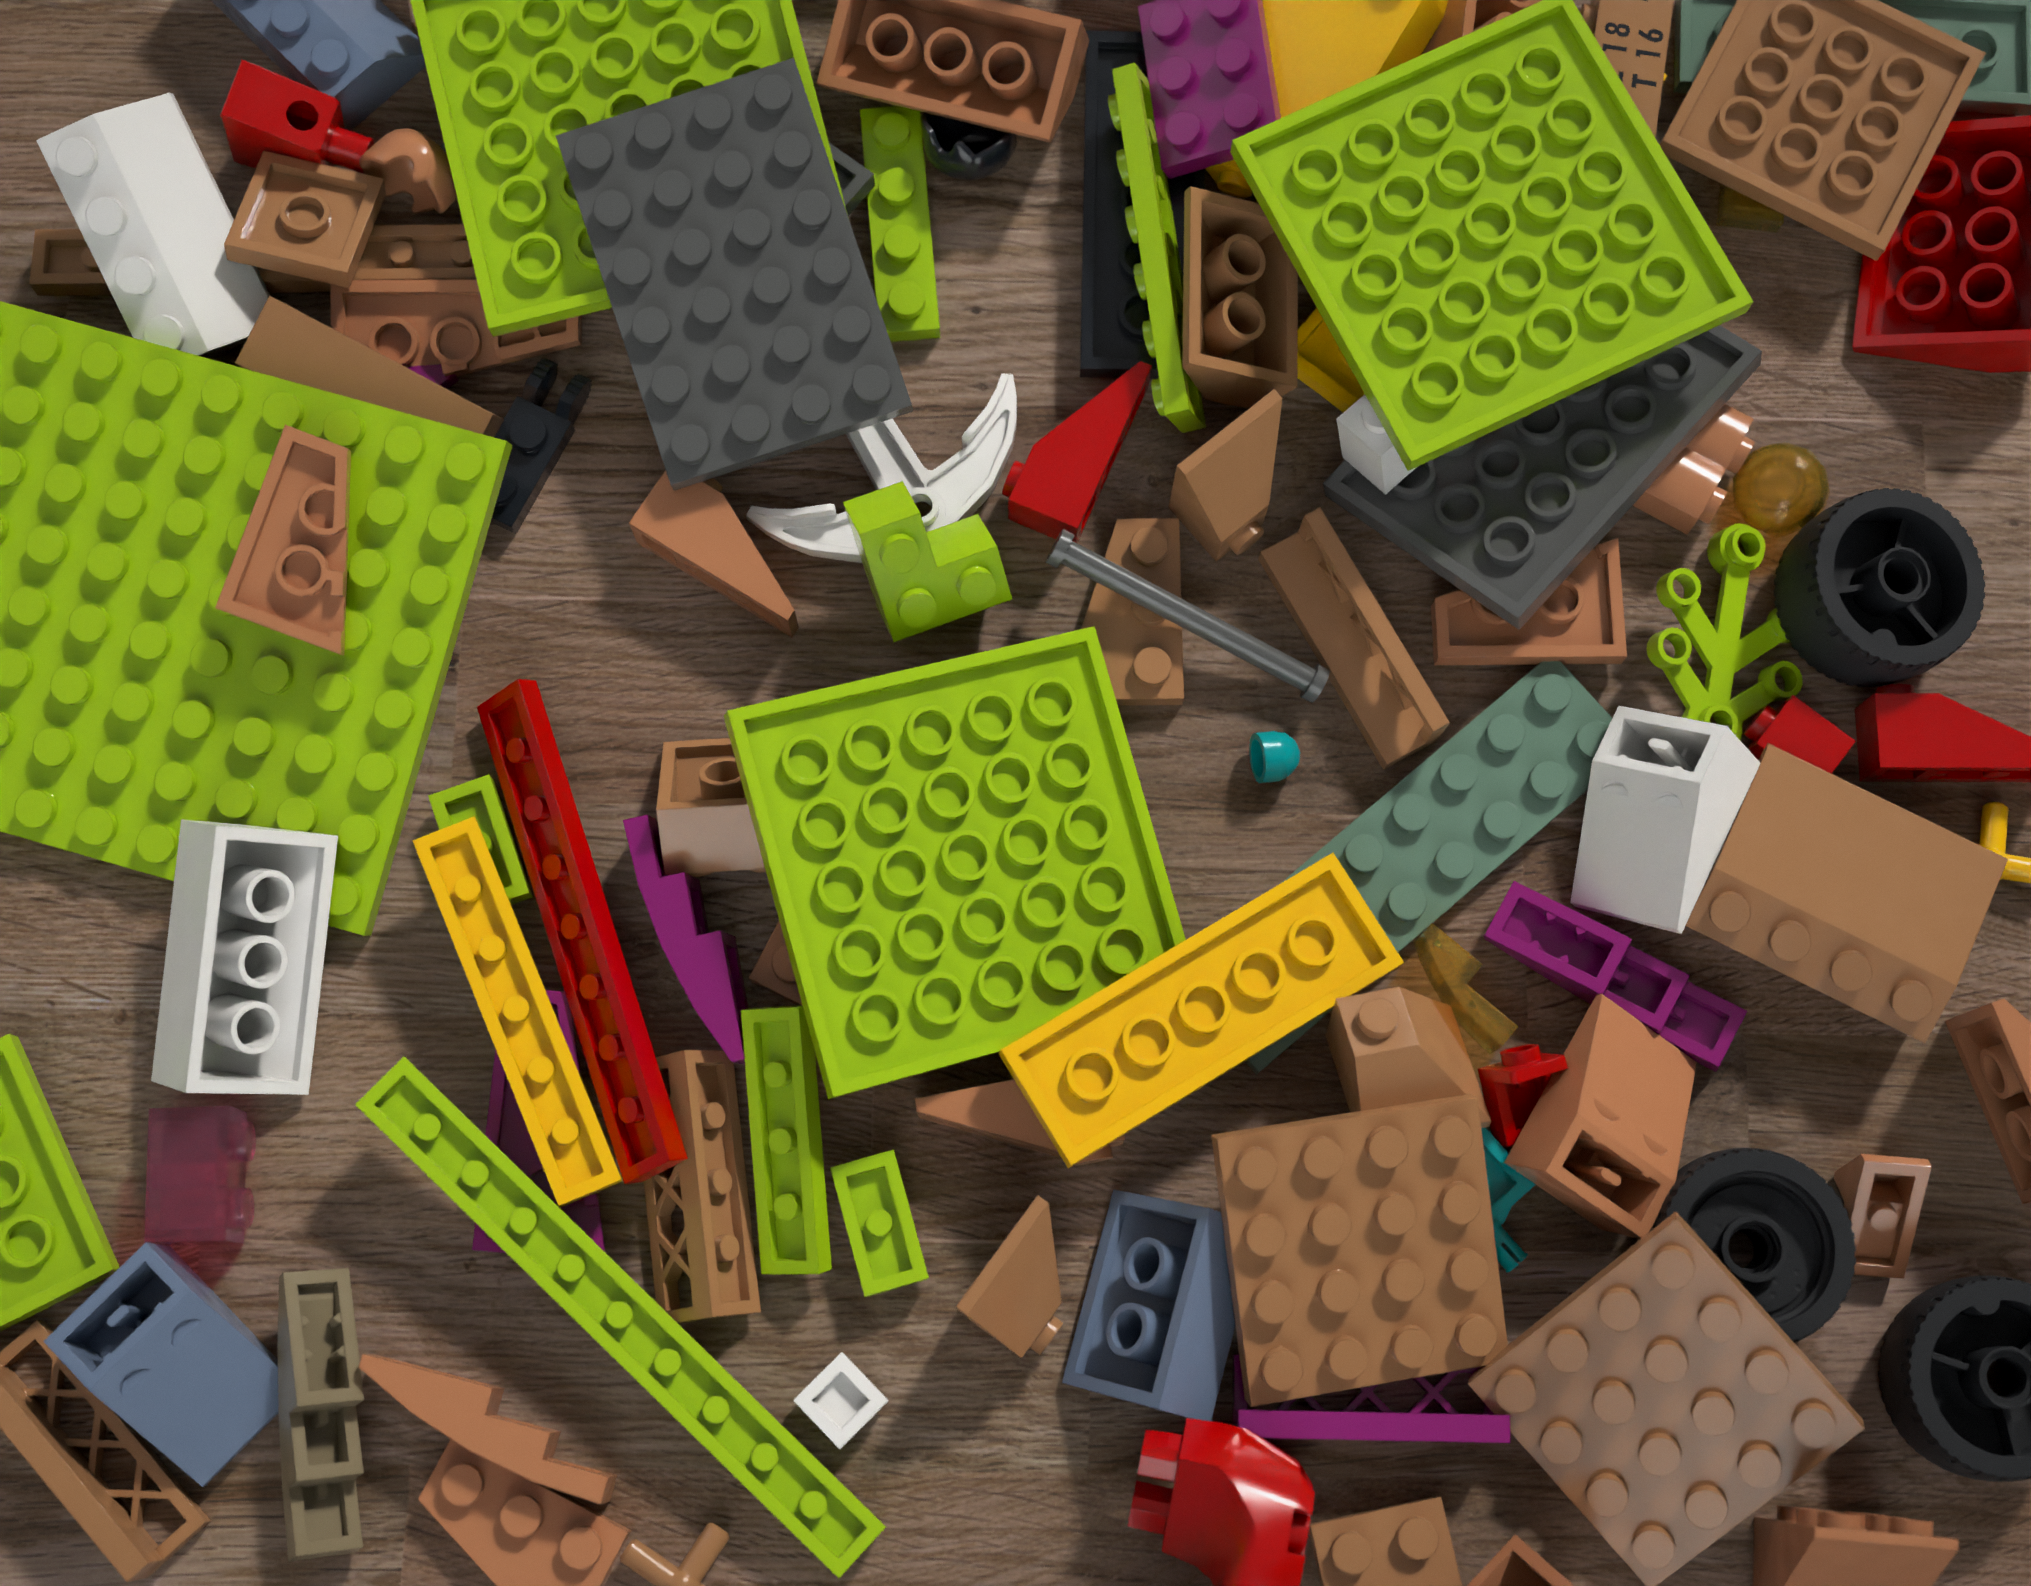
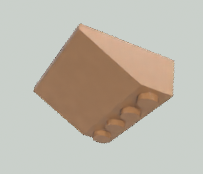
M1767 743L1758 760L1760 766L1686 926L1926 1043L1958 985L2008 859Z

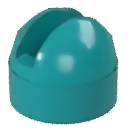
M1277 731L1252 734L1249 743V757L1252 773L1258 783L1280 781L1286 779L1297 768L1300 760V749L1296 741L1288 734Z

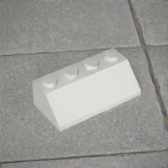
M166 93L92 114L36 140L133 338L208 359L246 342L270 294L257 267L227 260L224 243L234 219L173 93Z
M181 819L151 1077L152 1082L184 1093L309 1095L338 836Z

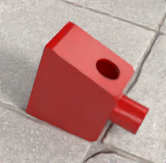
M241 60L220 114L234 162L256 168L263 151L332 167L338 165L364 174L359 160L374 145V139L345 129L341 104L336 98L251 62Z

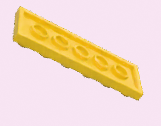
M1331 853L1000 1050L999 1056L1066 1166L1070 1168L1334 1007L1336 998L1352 996L1399 968L1404 961L1335 854Z

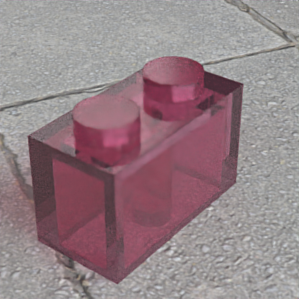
M232 1106L149 1108L144 1243L148 1242L166 1246L244 1244V1228H250L254 1218L253 1193L250 1188H245L246 1161L253 1160L256 1149L255 1128L252 1122H247V1112Z

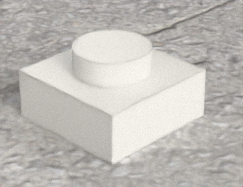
M841 1352L793 1401L839 1449H842L889 1400Z

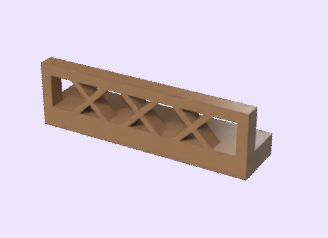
M1321 507L1304 515L1297 533L1261 551L1258 560L1319 663L1330 670L1328 678L1382 769L1385 770L1438 741L1450 722Z
M682 1050L656 1057L660 1072H669L671 1092L669 1101L688 1159L675 1165L672 1173L667 1169L644 1181L656 1302L678 1324L710 1318L760 1313L761 1307L734 1062L730 1061L723 1050ZM676 1204L683 1210L685 1226L679 1239L672 1231L671 1214ZM684 1271L690 1277L693 1306L680 1309L678 1280Z
M36 1320L0 1352V1429L124 1580L131 1582L148 1578L211 1520L139 1433L92 1394L43 1342L54 1331L44 1320ZM37 1343L53 1360L49 1389L28 1388L11 1368L15 1362ZM65 1376L77 1390L63 1389ZM35 1396H48L47 1410ZM62 1397L85 1398L94 1409L91 1439L69 1438L59 1426ZM106 1425L119 1440L105 1439ZM76 1446L90 1447L89 1461ZM104 1447L126 1448L136 1460L134 1489H111L101 1477ZM148 1475L160 1490H147ZM119 1497L132 1498L131 1512ZM146 1498L169 1499L186 1520L159 1546L143 1527Z

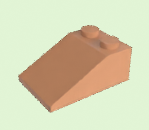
M2001 999L1948 1019L1945 1023L2022 1204L2031 1203V1022L2009 1002Z

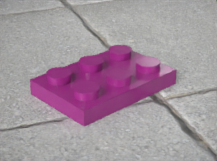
M1156 0L1138 6L1161 169L1169 179L1234 160L1230 153L1232 140L1281 118L1262 0Z

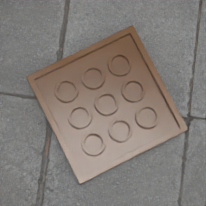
M1737 0L1660 146L1667 157L1877 261L1885 251L1985 52L1878 0Z
M1465 1094L1211 1135L1244 1397L1251 1407L1486 1366L1508 1346L1478 1097Z
M1674 1212L1508 1344L1486 1366H1481L1469 1376L1468 1385L1495 1415H1510V1432L1646 1586H1657L1865 1429L1863 1419L1677 1212Z

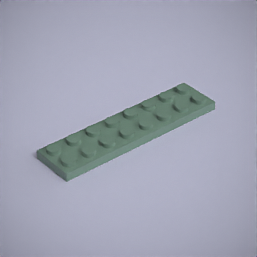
M1542 661L1284 881L1329 854L1334 853L1399 953L1588 790L1592 760L1612 717L1560 661ZM1333 1008L1244 1062L1256 1075L1259 1074L1331 1012Z

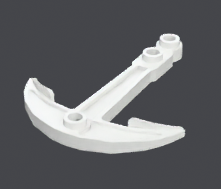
M1001 373L996 390L987 406L962 435L963 449L934 470H928L922 465L893 418L846 434L876 490L903 481L915 503L925 502L932 507L931 512L922 517L926 532L972 516L993 493L1013 449L1017 427V396L1013 374ZM822 504L796 509L764 508L751 505L746 515L747 520L762 532L791 549L813 557L862 563L846 511L837 514L834 504Z

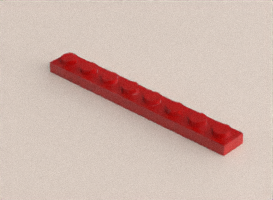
M517 679L477 706V710L624 1184L644 1182L688 1159L537 681Z

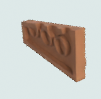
M477 279L352 280L350 288L330 284L331 328L405 367L441 364L445 376L452 374L461 376L582 345V315L493 337L487 326Z

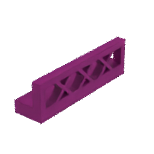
M1233 1355V1426L1248 1429L1261 1438L1510 1443V1415H1495L1485 1403L1484 1414H1459L1439 1393L1458 1373H1473L1480 1367L1446 1372L1433 1386L1424 1377L1412 1378L1426 1393L1406 1413L1392 1412L1373 1393L1379 1384L1357 1388L1360 1392L1341 1411H1325L1312 1396L1303 1397L1302 1399L1313 1411L1287 1410L1297 1399L1282 1401L1274 1410L1248 1409V1402L1244 1397L1239 1355ZM1367 1398L1379 1412L1353 1411ZM1433 1400L1445 1413L1420 1412Z

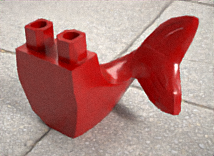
M1186 1418L1183 1435L1146 1429L1137 1475L1174 1483L1173 1488L1136 1481L1128 1527L1164 1535L1161 1552L1196 1566L1211 1580L1213 1586H1300L1315 1498L1313 1484L1302 1465L1294 1457L1250 1430L1225 1423Z

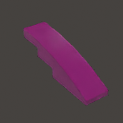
M649 815L625 819L623 824L638 886L661 947L693 1008L731 1062L745 1065L741 1010L749 1008L736 937L721 930L709 933L699 879L685 872L673 875L664 874L657 819Z
M1513 881L1484 935L1486 941L1590 1005L1596 994H1603L1694 1061L1714 1072H1717L1747 1013V1010L1688 982L1689 974L1630 946L1631 938L1516 881Z

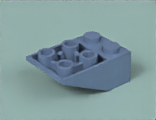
M144 1243L43 1341L92 1394L202 1487L206 1486L278 1415V1359L171 1246Z

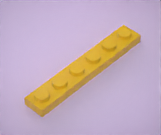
M475 816L413 840L558 1206L561 1208L622 1182L623 1180Z

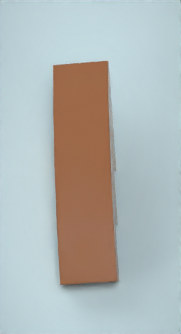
M362 1354L359 1368L409 1412L468 1451L532 1482L600 1505L610 1502L617 1479L616 1474L553 1458L561 1431L497 1415L505 1388L380 1355Z

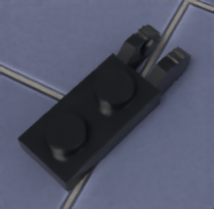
M545 357L537 362L533 372L530 373L525 382L522 397H516L494 438L508 441L513 446L491 522L514 534L519 531L574 434L575 429L573 425L589 397L592 380L577 374L574 378H571V381L562 393L555 414L542 408L541 406L549 390L555 383L559 369L557 367L558 364Z

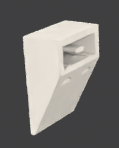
M1618 706L1592 760L1570 903L1578 908L1682 934L1760 766V762L1728 726Z

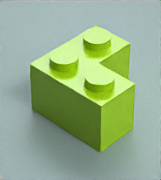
M903 481L843 502L877 609L893 642L1012 600L998 547L978 514L926 532L921 513Z

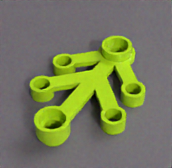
M1741 523L1733 524L1716 532L1710 538L1707 546V555L1711 566L1722 575L1714 627L1697 601L1701 594L1699 578L1689 569L1678 568L1663 575L1658 580L1656 593L1662 605L1673 611L1683 630L1674 627L1667 628L1652 635L1647 643L1649 660L1656 667L1663 670L1686 708L1682 718L1710 723L1712 716L1717 724L1728 726L1739 740L1742 738V721L1762 709L1766 704L1783 701L1792 695L1796 696L1800 692L1803 683L1801 672L1796 665L1788 661H1780L1763 668L1758 675V682L1731 698L1734 673L1779 643L1790 642L1785 636L1784 629L1780 626L1781 622L1776 614L1777 607L1770 611L1766 622L1740 638L1750 571L1756 569L1761 564L1766 548L1762 534L1757 529ZM1738 540L1742 543L1746 556L1739 550ZM1674 580L1680 582L1683 586V598H1680L1674 592ZM1664 639L1669 640L1673 644L1675 649L1674 658L1666 654L1663 647ZM1691 643L1707 667L1705 686L1702 685L1687 662L1692 651ZM1776 672L1779 673L1785 681L1784 691L1779 689L1776 685Z

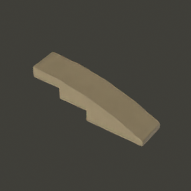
M349 1268L284 1272L279 1276L277 1345L278 1418L282 1495L289 1562L355 1553L363 1548L356 1479L364 1474L356 1406L364 1400L361 1369L359 1368L360 1359Z

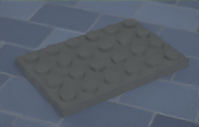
M794 58L556 135L642 400L674 491L913 412V406Z
M1719 325L1418 466L1386 495L1344 460L1323 483L1325 496L1520 630L1761 365L1762 350Z

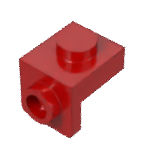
M1527 1044L1505 1049L1500 1052L1501 1062L1477 1068L1484 1101L1491 1118V1133L1502 1146L1514 1145L1549 1082L1551 1073L1568 1068L1565 1055L1541 1053L1538 1044Z

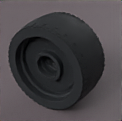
M1899 488L1866 491L1846 498L1827 508L1809 521L1791 539L1788 546L1784 549L1782 557L1779 559V566L1776 568L1775 574L1777 575L1774 579L1775 589L1773 590L1776 601H1774V604L1777 607L1776 614L1780 619V626L1784 629L1787 640H1790L1791 646L1794 650H1797L1798 655L1802 659L1804 658L1809 666H1813L1817 672L1825 674V677L1829 679H1835L1836 682H1844L1850 686L1876 687L1889 685L1920 675L1940 664L1962 647L1966 640L1970 638L1971 632L1976 629V623L1980 620V612L1984 607V588L1986 587L1983 578L1985 575L1984 569L1982 570V561L1978 557L1979 552L1974 547L1972 538L1966 533L1967 530L1960 525V521L1951 515V512L1942 508V505L1933 502L1931 498H1925L1922 494L1912 493L1910 490L1902 491Z
M1758 1148L1726 1149L1707 1154L1686 1164L1678 1170L1676 1182L1667 1194L1660 1212L1650 1229L1652 1231L1674 1212H1677L1794 1343L1813 1334L1833 1317L1841 1307V1302L1847 1297V1292L1852 1285L1850 1283L1851 1278L1854 1277L1855 1234L1852 1232L1851 1220H1849L1846 1208L1841 1204L1840 1197L1836 1195L1831 1186L1825 1183L1826 1180L1812 1168L1789 1156L1770 1150ZM1737 1231L1746 1234L1754 1246L1753 1259L1744 1268L1734 1263L1728 1250L1729 1241Z
M1971 1276L1950 1280L1931 1287L1912 1299L1896 1315L1895 1321L1890 1324L1888 1332L1884 1336L1883 1341L1885 1342L1880 1349L1881 1355L1878 1365H1880V1371H1878V1377H1880L1879 1388L1882 1390L1883 1396L1881 1398L1883 1403H1885L1887 1414L1892 1419V1424L1897 1428L1901 1437L1907 1440L1906 1443L1918 1454L1954 1474L1991 1482H2010L2031 1478V1283L2001 1276ZM1994 1360L1998 1362L2003 1372L2004 1384L1999 1395H1996L1990 1389L1987 1382V1371Z

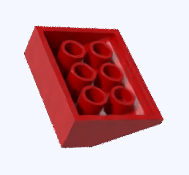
M2031 115L1950 122L1885 251L1877 261L1862 254L1852 344L1854 352L1988 373L2031 372Z

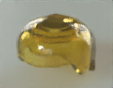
M1787 442L1762 446L1748 454L1743 465L1732 480L1733 506L1745 523L1777 538L1800 531L1809 521L1825 510L1830 497L1827 470L1811 450Z

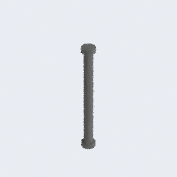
M1062 529L1045 563L1055 568H1058L1061 563L1296 687L1301 690L1300 697L1310 703H1313L1322 692L1330 674L1329 669L1320 664L1312 668L1073 541L1074 534L1065 529Z

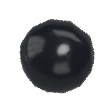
M926 112L920 117L925 152L929 162L942 174L952 178L978 180L1000 171L1008 163L1017 145L1016 134Z

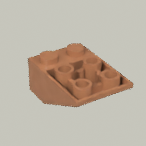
M1596 994L1563 1054L1566 1057L1568 1068L1552 1074L1504 1163L1601 1230L1642 1239L1652 1228L1667 1194L1676 1182L1697 1062L1603 994Z
M1777 1505L1776 1518L1754 1517L1753 1586H1933L1958 1552L1959 1539L1933 1535V1521L1886 1516L1884 1514L1852 1511L1840 1513L1814 1508Z

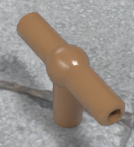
M713 1522L707 1523L679 1567L637 1539L630 1541L620 1556V1562L654 1586H705L701 1581L730 1539L729 1533Z

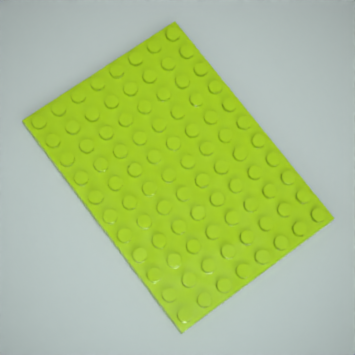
M0 301V832L174 881L181 819L338 836L328 926L362 936H371L513 445L502 439ZM285 425L338 444L351 451L344 655L215 608Z

